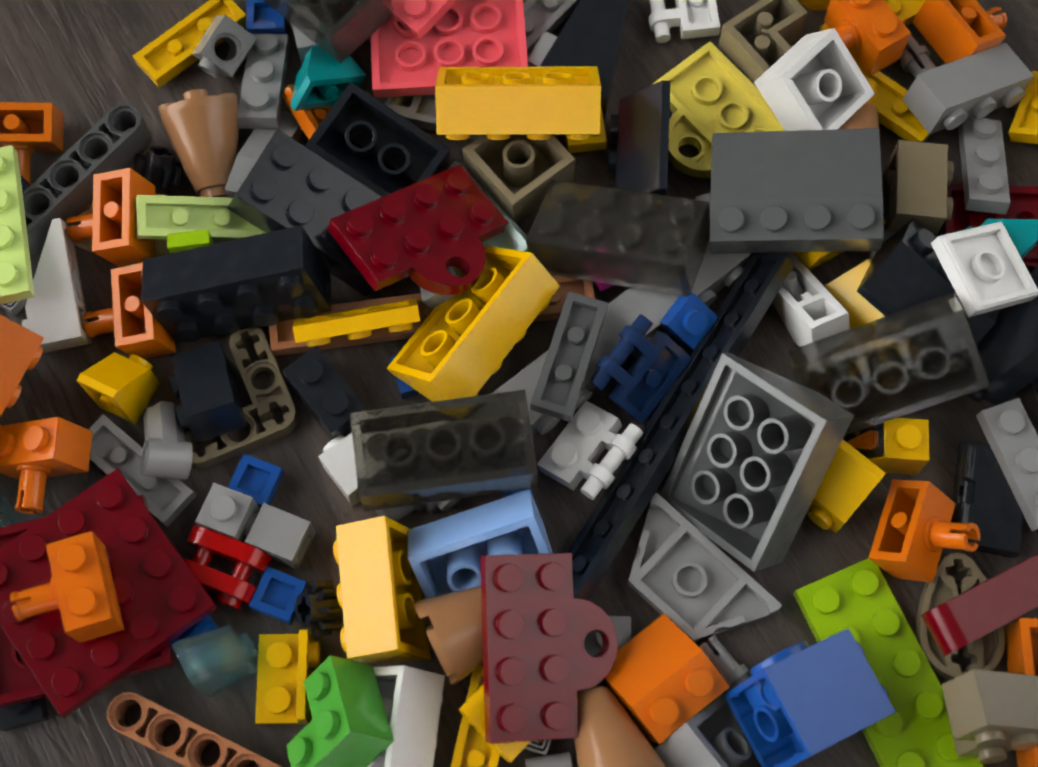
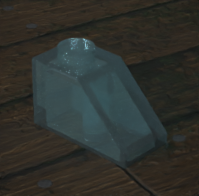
M230 625L179 640L171 645L191 685L209 697L215 696L257 671L252 658L258 656V653L246 632L239 635Z

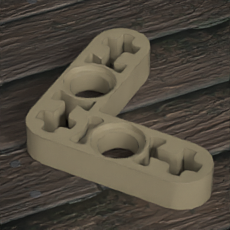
M258 327L238 330L231 335L229 341L231 352L252 401L251 405L242 408L245 421L251 428L250 435L241 442L230 440L228 433L220 435L227 446L223 449L216 442L218 441L216 437L203 441L205 445H208L205 447L206 454L199 457L193 452L191 466L196 469L210 468L291 433L297 426L299 419L297 410L275 357L271 352L267 338ZM249 338L255 343L254 348L260 359L253 363L247 350L244 348V340ZM263 371L273 373L275 380L271 387L264 390L253 387V379L258 373ZM276 408H280L285 413L283 415L284 422L281 424H277L274 419H271L273 418L272 411ZM257 415L259 416L261 422H263L261 424L265 429V431L261 433L259 432V427L253 419V417ZM189 430L184 434L185 441L192 443L194 451L197 440L193 432Z

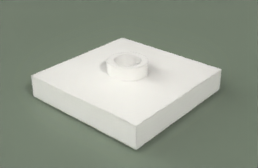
M1002 221L940 235L931 242L968 317L1032 301L1038 296V288Z

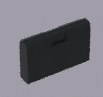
M968 441L960 442L952 501L956 504L951 522L977 524L980 530V541L968 540V542L979 545L975 551L1010 558L1020 555L1024 515L990 445Z

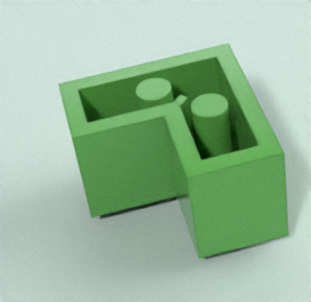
M330 655L304 681L313 720L286 745L291 767H367L394 741L373 665Z

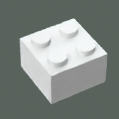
M835 28L806 34L754 82L785 131L839 129L875 94Z

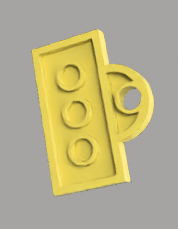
M710 41L652 84L654 85L660 81H670V111L673 115L669 119L668 159L674 167L686 175L697 178H711L713 133L785 131L758 88ZM690 144L699 150V154L695 157H685L679 152L678 148L682 145Z

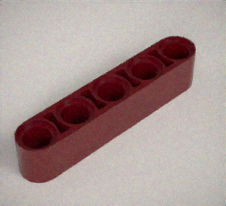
M1038 553L921 614L943 656L974 642L1038 607Z

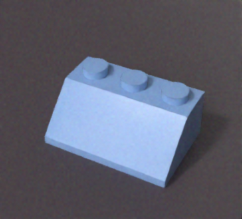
M530 489L408 530V560L426 598L481 586L480 556L553 554L543 520Z

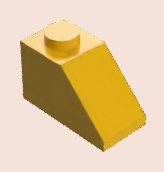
M115 352L81 372L76 380L101 409L134 425L138 422L160 385L159 380L151 370L153 366L148 361L134 354L126 358Z

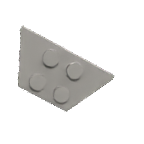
M658 493L652 497L627 584L660 615L665 614L695 643L714 634L717 635L775 614L782 607L779 601Z

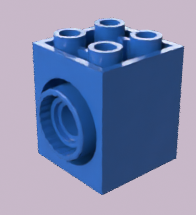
M849 628L812 646H809L806 641H802L772 655L750 669L752 674L750 678L724 694L762 767H792L896 712L889 700L886 689L879 683L865 658L862 647L855 641Z

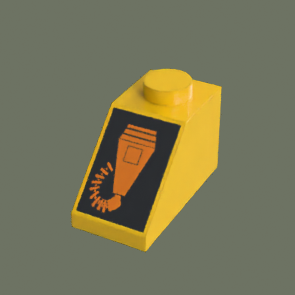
M882 417L852 423L843 437V440L885 473L917 475L929 462V420Z

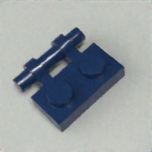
M639 314L631 326L626 325L620 332L619 337L621 339L608 356L603 355L596 364L598 369L589 382L597 389L603 391L609 381L613 379L617 385L608 395V398L632 419L643 424L691 361L692 357L667 334L657 331L652 339L648 341L644 335L653 323L645 316ZM635 349L640 354L626 372L621 366Z

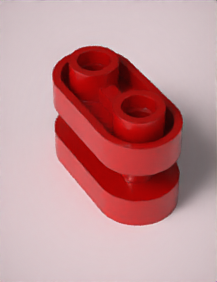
M194 525L186 543L197 550L192 561L185 558L182 559L205 590L218 594L215 599L216 602L235 610H240L242 604L249 606L257 589L255 586L247 583L252 571L264 574L272 556L244 542ZM215 556L236 564L232 574L228 575L208 567L212 557Z

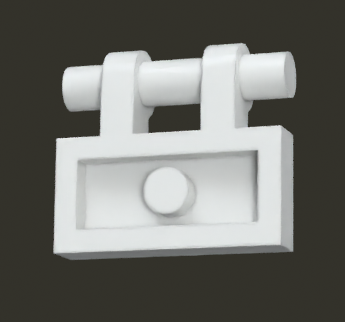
M646 0V2L650 3L651 14L648 17L650 30L655 32V39L658 43L668 42L671 39L669 29L678 26L680 27L681 39L719 36L721 26L716 0H675L676 9H666L664 0Z
M585 401L572 418V421L567 424L537 463V466L542 473L573 491L583 478L587 479L580 491L589 499L594 500L602 488L608 489L615 479L613 473L624 459L629 460L637 450L635 444L643 435V432L639 427L630 423L622 434H617L622 427L619 418ZM605 448L609 450L600 464L595 463Z

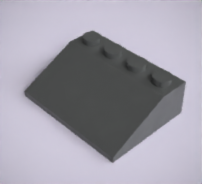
M879 128L713 133L710 191V245L712 254L880 251L883 242V189Z
M728 352L722 353L660 496L701 533L753 572L783 563L854 415L814 390Z

